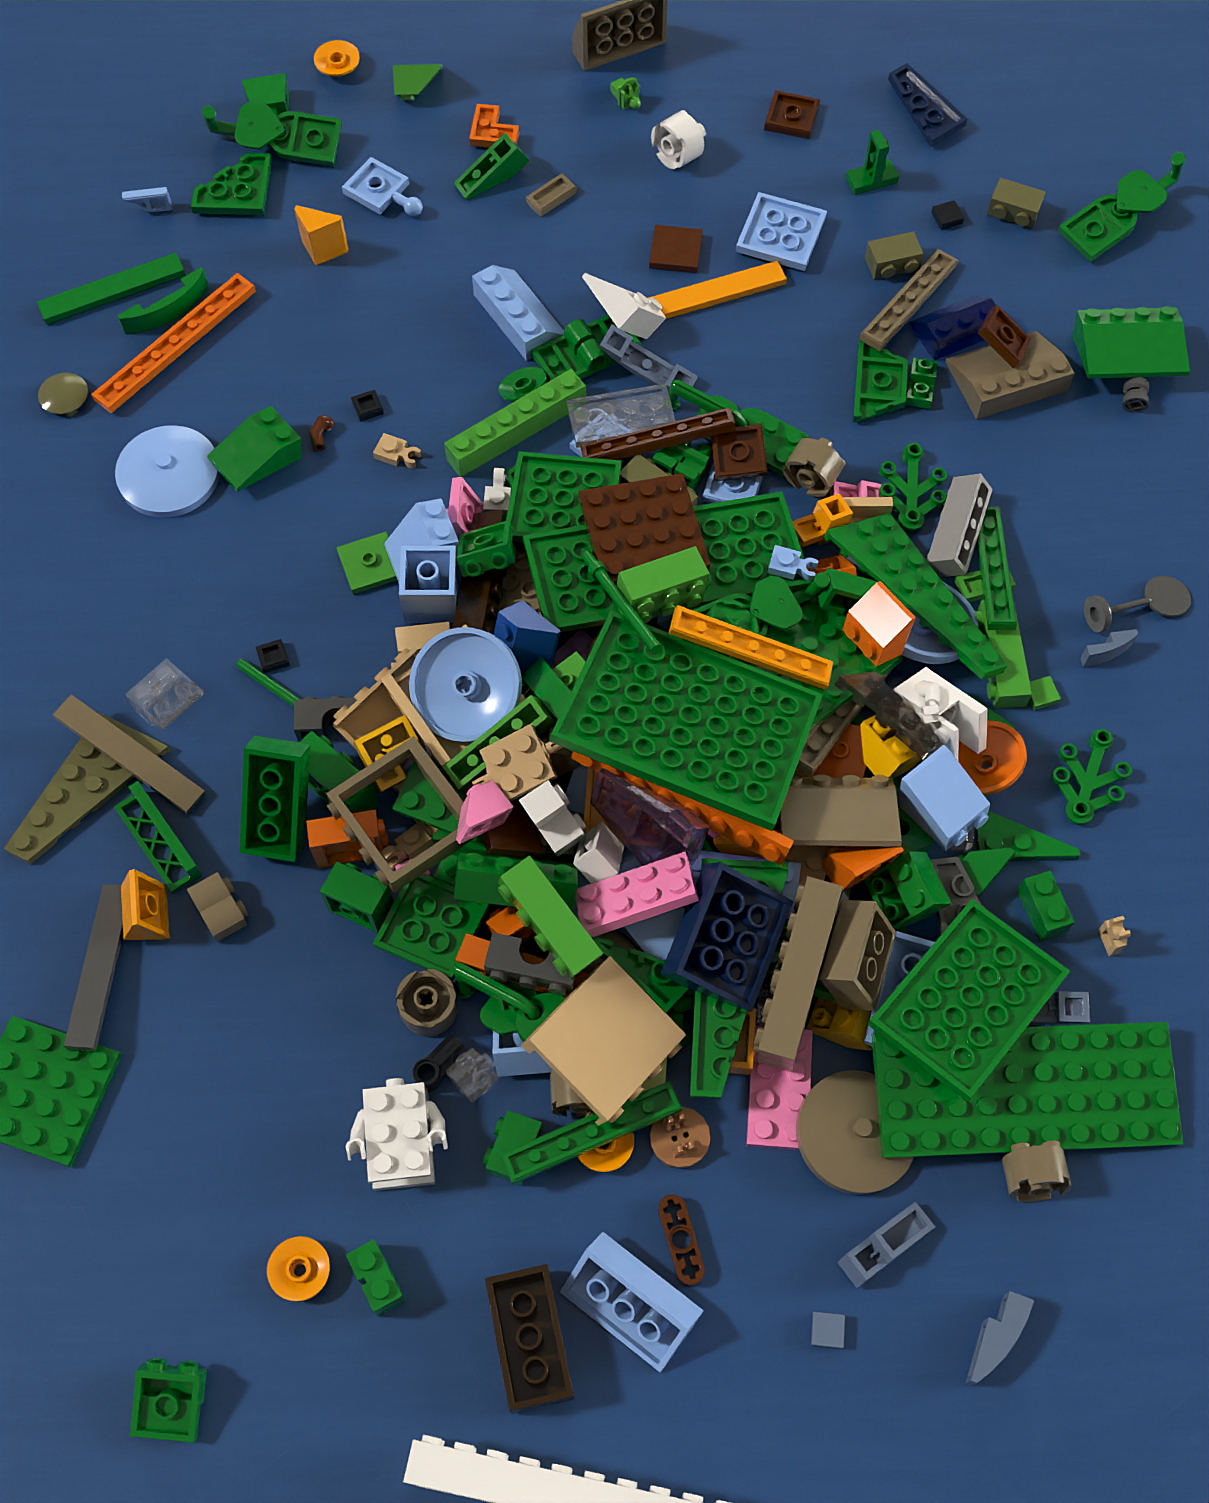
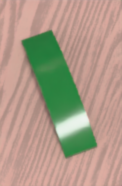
M200 267L181 278L182 288L144 310L139 304H136L117 315L123 332L125 334H135L153 330L170 323L190 310L209 287L203 268Z
M541 656L521 676L543 704L558 719L571 694V690Z

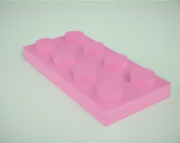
M686 851L578 888L575 896L579 922L591 938L699 901Z
M755 1026V1036H756L758 1027L764 1028L765 1026ZM813 1030L803 1031L792 1072L757 1062L758 1053L754 1052L753 1070L750 1074L747 1147L800 1151L796 1137V1120L801 1103L811 1087Z

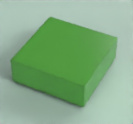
M1051 676L1030 681L1032 696L1029 701L1033 710L1060 702L1061 698Z

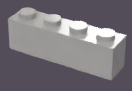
M981 473L953 477L944 508L941 511L937 530L934 533L930 552L927 555V562L939 577L967 574L993 490Z

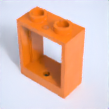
M376 810L351 813L381 854L384 847L389 846L384 819H378ZM334 817L306 821L309 848L318 868L334 866L336 861L341 864L364 861L358 851L362 847L357 840L354 842L349 840L342 829L346 825L341 818L335 820Z

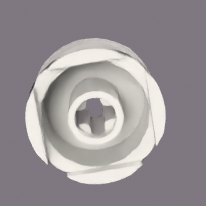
M681 110L653 127L651 141L653 146L657 145L659 150L657 156L660 161L668 168L675 169L686 165L703 153V137L706 135L702 124L697 123L686 111Z

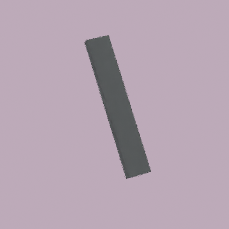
M103 884L64 1043L66 1050L92 1052L97 1050L123 938L121 885Z

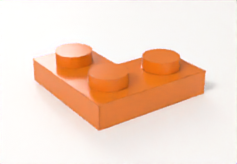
M476 104L469 137L470 146L490 148L504 133L517 144L519 126L498 124L500 106Z

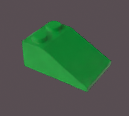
M269 406L249 416L207 455V458L238 492L301 459V438L272 406Z

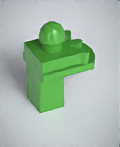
M621 77L611 82V93L617 98L619 107L621 106L623 110L629 107L633 109L640 108V85L637 83L636 78L631 77L624 80Z

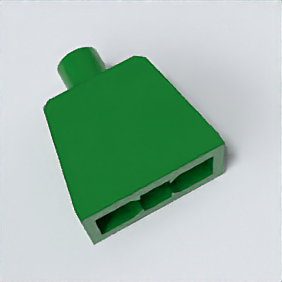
M285 73L242 80L247 103L266 104L276 116L289 111L290 93Z

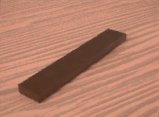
M726 408L584 444L580 447L582 457L619 460L736 430V425L731 408Z

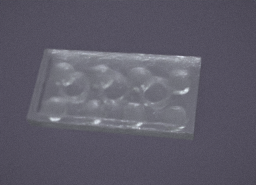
M666 383L566 400L576 448L584 444L676 421Z

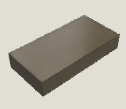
M561 173L526 196V203L542 217L577 193V186Z

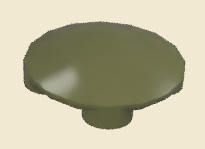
M59 373L43 382L38 392V400L42 409L52 414H64L67 417H72L78 413V408L86 401L89 388L82 377L74 373Z

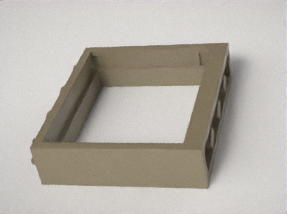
M414 736L326 793L330 802L327 808L334 819H342L346 825L342 829L351 842L357 840L362 847L358 851L368 865L370 863L375 865L378 870L375 872V875L384 887L389 885L394 893L476 838L474 837L459 844L456 840L458 831L456 829L393 872L344 804L345 800L411 758L459 822L461 807L464 802Z

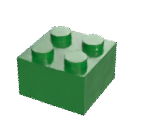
M336 861L320 890L327 910L378 934L394 903L389 886L384 887L375 874H372L370 877L361 873L362 870L351 863L343 865Z

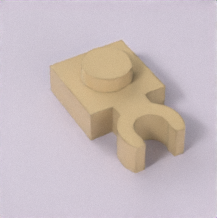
M383 433L373 451L374 459L394 466H398L399 462L402 461L408 468L415 469L416 461L410 458L413 456L421 458L422 453L417 447L407 448V441Z
M1124 916L1106 920L1098 929L1109 957L1120 954L1127 946V938L1130 937L1131 932L1130 930L1125 931L1123 927Z

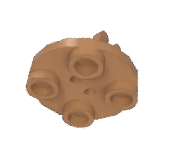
M682 1107V1111L652 1125L650 1132L651 1148L656 1157L667 1167H691L700 1162L707 1154L711 1140L709 1126L704 1118L693 1109ZM687 1133L689 1136L685 1138L683 1134ZM672 1137H676L677 1141H672Z

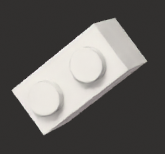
M602 821L585 833L586 838L578 843L573 862L591 884L619 874L624 845Z

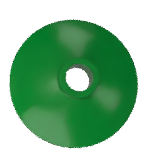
M539 367L518 369L502 380L498 388L499 394L504 400L516 401L546 384V373Z

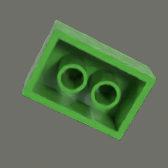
M696 546L619 572L617 587L646 624L652 618L661 615L666 617L673 614L677 605L692 608L700 604L704 598L710 573Z

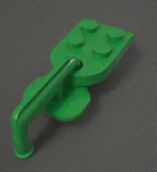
M248 102L241 106L237 124L216 121V111L211 106H205L202 109L204 121L211 133L233 136L242 147L261 149L270 144L272 150L284 159L333 167L335 165L343 124L342 119L295 111L283 112L276 116L268 105Z
M1182 152L1174 153L1171 156L1172 166L1170 172L1157 182L1145 171H1131L1118 181L1117 195L1109 194L1097 198L1059 226L1058 232L1091 263L1133 231L1137 221V213H1152L1166 202V190L1179 180L1183 164L1186 160L1185 155Z
M673 380L670 385L665 404L666 408L670 411H675L680 407L678 398L681 397L701 408L697 416L731 408L736 427L762 424L767 469L786 478L783 473L785 463L799 441L803 438H808V434L762 410L746 408L739 411L735 403L718 395L709 396L680 380ZM711 436L703 438L712 443Z
M818 573L815 575L814 581L807 588L792 593L782 578L769 576L754 585L752 597L742 593H734L696 608L693 611L706 615L711 607L719 601L736 600L746 605L751 615H755L758 621L759 635L765 636L768 625L779 630H785L798 624L803 616L800 605L812 600L823 588L829 586L830 577L826 573ZM718 652V653H720V654H723V655H725V656H728V657H730V656H729V655H727V654H724V653H721V652Z
M460 962L456 963L453 968L459 997L464 999L471 997L475 992V988L491 996L480 1012L482 1024L500 1035L518 1032L522 1042L566 999L561 995L553 993L537 994L534 989L524 988L510 981L500 984Z

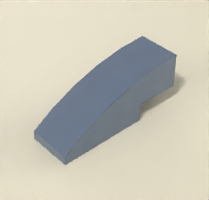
M915 1201L848 1252L837 1263L855 1287L859 1288L933 1230L935 1226Z
M1012 1291L1003 1295L997 1320L988 1317L982 1322L965 1384L972 1386L978 1383L1007 1356L1018 1340L1029 1318L1034 1303L1033 1299Z

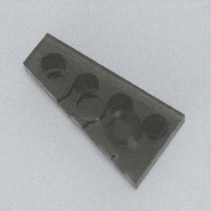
M875 671L839 676L834 685L841 691L847 688L855 696L852 700L860 707L866 705L877 714L874 719L880 724L897 730L895 736L923 760L943 745L939 741L937 734L923 724L920 716L911 711L903 702L902 697L894 692L885 683V679Z

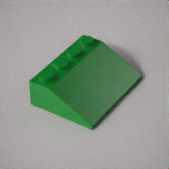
M1177 307L1112 308L1100 310L1089 308L1087 310H1077L1072 337L1088 379L1189 376L1190 367L1184 325Z
M461 847L457 851L454 899L516 907L512 901L507 903L498 891V887H500L498 881L500 876L525 858L487 854L486 850ZM532 858L570 910L573 911L578 886L577 867L571 861Z

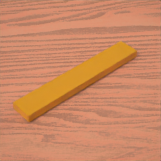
M777 260L649 297L648 299H656L662 306V313L668 319L785 285L787 278Z
M679 605L674 609L668 634L824 690L829 686L833 661Z

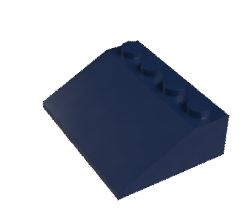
M721 862L703 865L695 885L699 901L687 905L660 974L684 987L752 1012L794 901Z

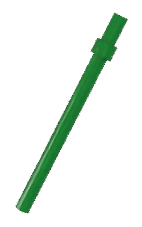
M590 551L584 552L582 559L588 566V572L593 579L601 583L653 654L661 652V644L607 574L608 570L601 561H597Z

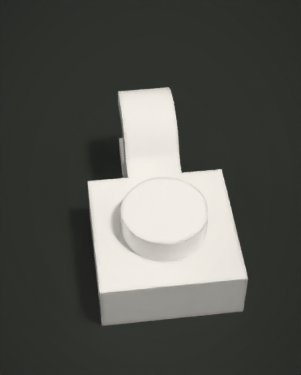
M494 468L493 487L485 486L483 512L504 510L507 515L511 488L505 487V468Z

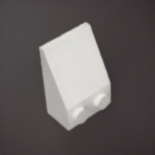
M586 273L582 276L615 325L622 331L648 339L666 319L661 311L662 306L656 299H648L639 292H631Z

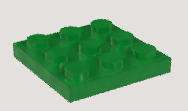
M423 873L401 888L372 945L380 951L424 970L434 969L440 971L453 982L455 978L453 972L454 965L456 964L455 959L467 933L476 936L491 904L454 899L455 886Z

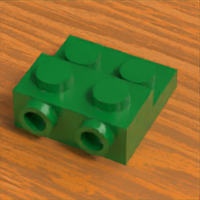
M510 520L459 535L456 560L463 577L479 576L487 570L494 568L504 569L515 563L516 549L512 541L514 529Z
M151 1358L147 1360V1363H143L136 1370L130 1437L194 1443L198 1438L200 1406L204 1402L207 1369L199 1368V1363L194 1361H183L179 1363V1366L167 1365V1360L163 1358Z

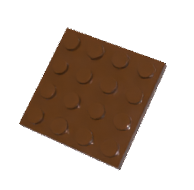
M683 473L579 491L578 498L594 556L597 561H601L607 568V574L616 586L619 572L696 546L707 569H710L711 564Z

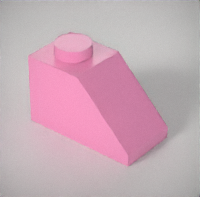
M493 780L483 785L480 783L476 784L467 791V798L461 807L456 837L459 844L504 824L512 811L513 805Z

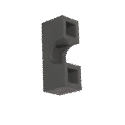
M332 696L326 699L305 697L302 700H294V732L297 740L301 741L311 731L318 737L321 735L326 737L328 725L336 721L333 716L344 705L350 708L357 700L354 697L345 698L343 696Z
M492 933L484 963L485 973L487 976H490V979L500 983H506L507 980L519 982L520 986L528 989H536L537 986L544 987L556 995H566V992L571 993L575 989L578 975L571 980L567 974L562 976L553 965L555 958L550 952L542 963L528 964L522 959L524 950L522 938Z

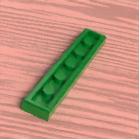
M175 252L39 300L37 304L46 325L180 278L186 274Z
M987 507L976 541L988 630H1016L1017 620L1000 507Z
M667 1081L644 1091L633 1101L627 1099L621 1106L624 1109L623 1113L613 1123L607 1121L597 1125L595 1122L599 1117L594 1113L501 1153L500 1156L512 1185L682 1111L683 1108L671 1082Z

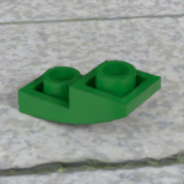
M913 357L905 405L926 409L931 408L938 361Z

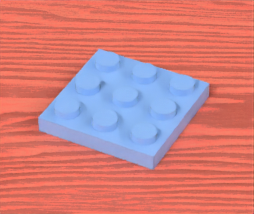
M758 192L737 242L736 252L770 262L778 260L781 265L805 271L826 219L827 211Z

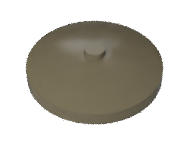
M846 1070L831 1074L818 1082L803 1099L796 1120L798 1147L809 1169L826 1185L848 1194H872L897 1182L910 1167L914 1157L882 1158L875 1074L858 1070Z

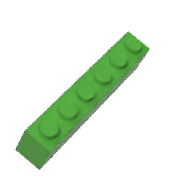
M572 369L564 372L444 442L448 463L460 477L465 476L585 405L586 385Z

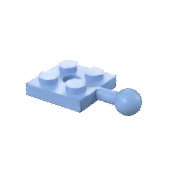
M372 157L342 186L343 194L380 215L393 201L403 206L405 212L412 217L418 216L423 210V204L419 198H407L401 194L409 185V178ZM381 184L377 188L370 187L371 185Z

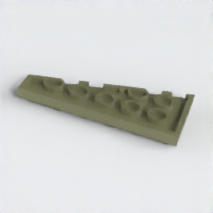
M98 712L99 715L156 756H164L170 751L167 745ZM80 738L6 844L4 850L8 854L31 865L57 844L58 839L63 834L81 824L80 821L90 812H96L128 786V781L135 776Z

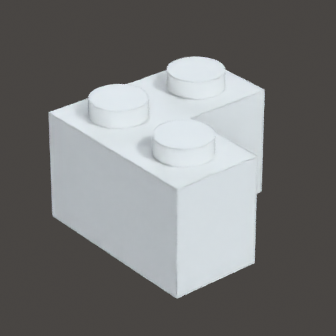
M547 780L519 800L557 857L586 838L582 830L587 826L578 813L573 816L566 807L570 802L558 784L553 787L549 780Z

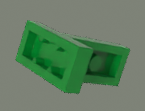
M880 130L870 132L864 166L846 171L845 178L854 195L896 184L899 181V175L890 159L886 160L890 146Z

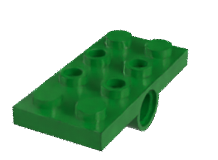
M609 315L588 324L583 319H576L566 326L564 335L531 349V356L538 367L545 371L548 382L570 369L580 379H583L617 363L599 347L612 324L616 325ZM626 332L633 337V342L642 346L636 335Z

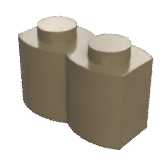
M217 872L187 889L216 942L247 926L244 917L249 914L241 900L235 902L231 894L235 890L227 877L221 879Z

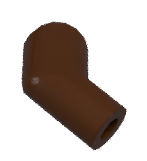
M326 415L318 416L309 431L312 447L316 452L325 449L323 433L325 430L330 431L331 427L334 426V421L331 417H326Z

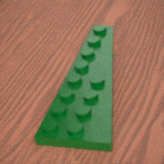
M890 513L826 530L824 538L827 542L833 541L841 549L840 554L845 558L851 557L860 565L858 570L864 575L872 576L877 582L881 581L908 610L920 619L919 624L923 628L929 627L939 636L938 641L944 646L953 648L958 653L959 660L980 679L983 680L1004 673L1007 668L1006 663Z
M702 858L701 870L703 865L721 862L782 895L789 871V862H783L781 866L770 861ZM695 991L690 1098L721 1099L747 1011Z

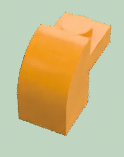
M840 493L817 501L812 514L792 521L801 548L816 542L820 546L828 543L824 538L826 530L849 523L853 512Z

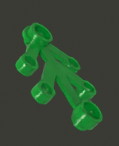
M918 443L907 444L901 454L902 461L907 465V483L895 472L896 465L893 462L885 461L879 469L881 477L888 479L890 483H883L878 495L879 497H892L893 508L899 513V525L907 532H914L920 529L925 520L924 516L936 507H942L947 499L946 493L943 490L937 489L932 492L927 502L917 507L918 498L935 486L944 484L947 478V472L943 468H935L930 477L918 485V464L924 455L923 449ZM884 468H889L891 472L886 471ZM896 489L906 498V505L894 495ZM883 490L890 491V494L885 493Z
M1106 729L1095 730L1089 738L1088 744L1092 749L1086 772L1076 757L1078 750L1075 745L1066 743L1059 751L1060 759L1066 762L1080 786L1079 795L1076 794L1068 782L1070 778L1068 769L1057 767L1051 775L1052 782L1058 785L1068 802L1065 807L1066 816L1070 822L1076 825L1087 824L1093 818L1094 811L1110 804L1117 805L1121 803L1125 796V792L1120 786H1111L1105 795L1090 800L1092 791L1118 780L1125 781L1132 773V768L1127 762H1119L1113 770L1097 776L1103 754L1113 744V736ZM1098 736L1104 737L1107 741H1101ZM1064 750L1071 751L1073 755H1066L1064 753ZM1118 769H1124L1127 774H1121ZM1056 774H1063L1065 779H1059ZM1111 792H1116L1119 798L1112 797ZM1076 807H1081L1085 813H1079Z

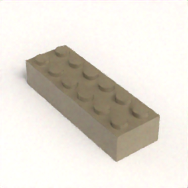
M807 876L805 886L799 884L793 909L797 911V914L791 912L787 925L786 938H789V942L783 940L778 957V966H781V970H774L769 994L773 995V999H766L761 1022L765 1023V1027H758L754 1040L753 1051L758 1053L757 1062L790 1072L793 1071L819 978L820 968L839 906L843 888L841 885Z

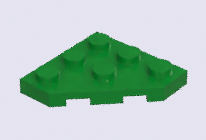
M246 153L240 157L239 163L233 167H225L213 175L214 179L206 185L201 183L195 187L191 203L193 214L264 215L272 164L271 154Z

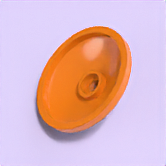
M987 721L986 749L978 754L959 741L958 762L982 794L990 795L1008 788L1020 777L1026 766L1027 750L1024 740L1014 728L1002 722Z

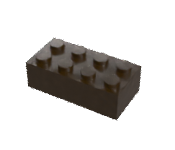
M545 1264L485 1278L511 1414L575 1399L548 1265Z

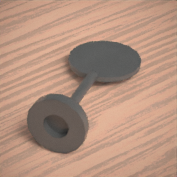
M1156 576L1150 579L1144 587L1143 599L1110 607L1108 601L1101 595L1089 596L1084 603V615L1091 630L1103 632L1111 626L1112 613L1146 604L1159 615L1178 617L1189 608L1191 596L1184 584L1177 579L1169 576Z

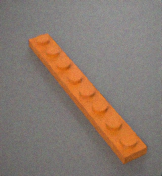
M236 273L91 394L94 401L110 414L252 296L256 292L255 286L239 273Z
M573 751L571 758L581 765L587 766L605 775L607 778L617 781L634 792L656 801L661 806L667 807L683 815L685 818L703 825L712 832L720 834L736 842L741 847H745L781 866L794 840L774 830L770 831Z

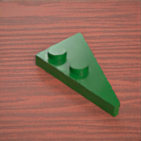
M988 811L987 816L989 818L985 824L979 829L975 828L977 851L1012 848L1016 851V855L1011 861L1078 860L1080 857L1078 848L991 811Z
M592 937L603 952L600 958L605 960L611 956L665 1013L689 989L660 974L666 960H658L653 955L633 948L628 951L612 945L613 941L605 938Z

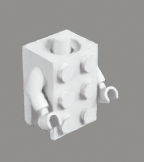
M927 667L894 688V706L896 705L906 715L907 719L925 736V739L932 746L925 754L926 758L942 745H945L958 761L959 741L978 754L986 749L988 708Z
M393 1078L386 1080V1087L363 1089L364 1108L357 1113L351 1129L350 1141L345 1146L348 1160L351 1161V1156L355 1153H361L362 1160L366 1159L367 1155L368 1182L372 1183L374 1191L435 1184L433 1146L441 1143L444 1150H446L448 1144L445 1134V1120L436 1104L429 1101V1094L424 1082L404 1085V1079Z

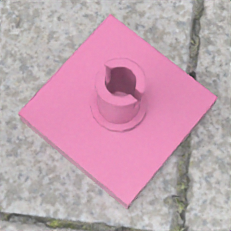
M463 477L452 478L449 509H446L458 537L462 533L471 531L474 513L483 512V502Z

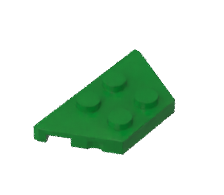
M859 340L853 422L857 423L905 407L908 374L907 359L899 355H893L885 348L878 351Z

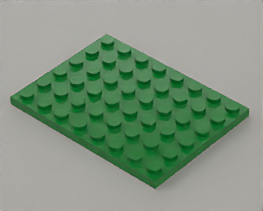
M611 610L556 722L549 742L773 831L823 694L645 624L662 646L661 652L653 654L627 618Z

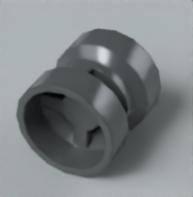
M1132 377L1124 382L1123 393L1125 396L1123 397V409L1128 412L1138 413L1148 408L1149 397L1147 394L1149 392V381L1147 379Z

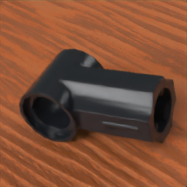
M449 1034L425 1059L416 1062L412 1071L415 1082H424L428 1092L435 1091L441 1085L442 1079L469 1052L455 1036ZM425 1070H433L435 1072V1076L429 1081H422L420 1079L421 1073Z

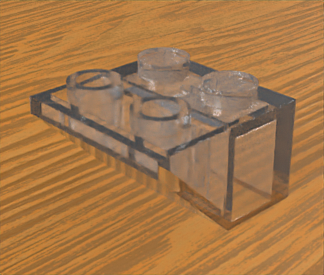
M166 658L125 695L132 708L149 724L165 730L204 694V691Z

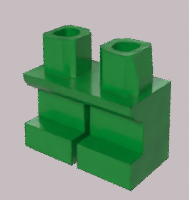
M692 441L657 451L652 457V461L665 473L668 472L672 475L683 473L687 487L694 491L707 474L709 460L712 456V447L703 443L695 450L690 447Z

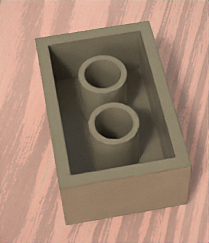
M842 900L840 910L835 916V928L832 937L828 940V952L825 962L820 968V980L842 1009L876 1010L896 936V931L876 901Z

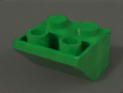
M907 852L864 879L873 900L876 901L894 930L926 919L952 904L926 852Z

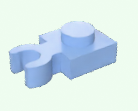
M775 545L767 573L794 580L795 574H799L804 580L813 581L815 572L808 571L807 568L816 569L819 561L814 558L800 559V551Z

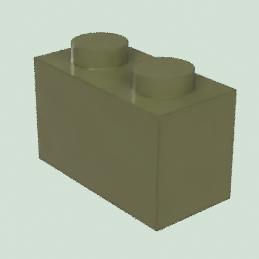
M1000 178L992 195L987 215L1033 229L1046 192Z
M914 231L868 241L865 260L873 279L876 280L919 270L924 253Z

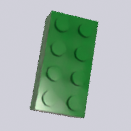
M254 735L244 747L240 853L296 862L304 850L311 744Z

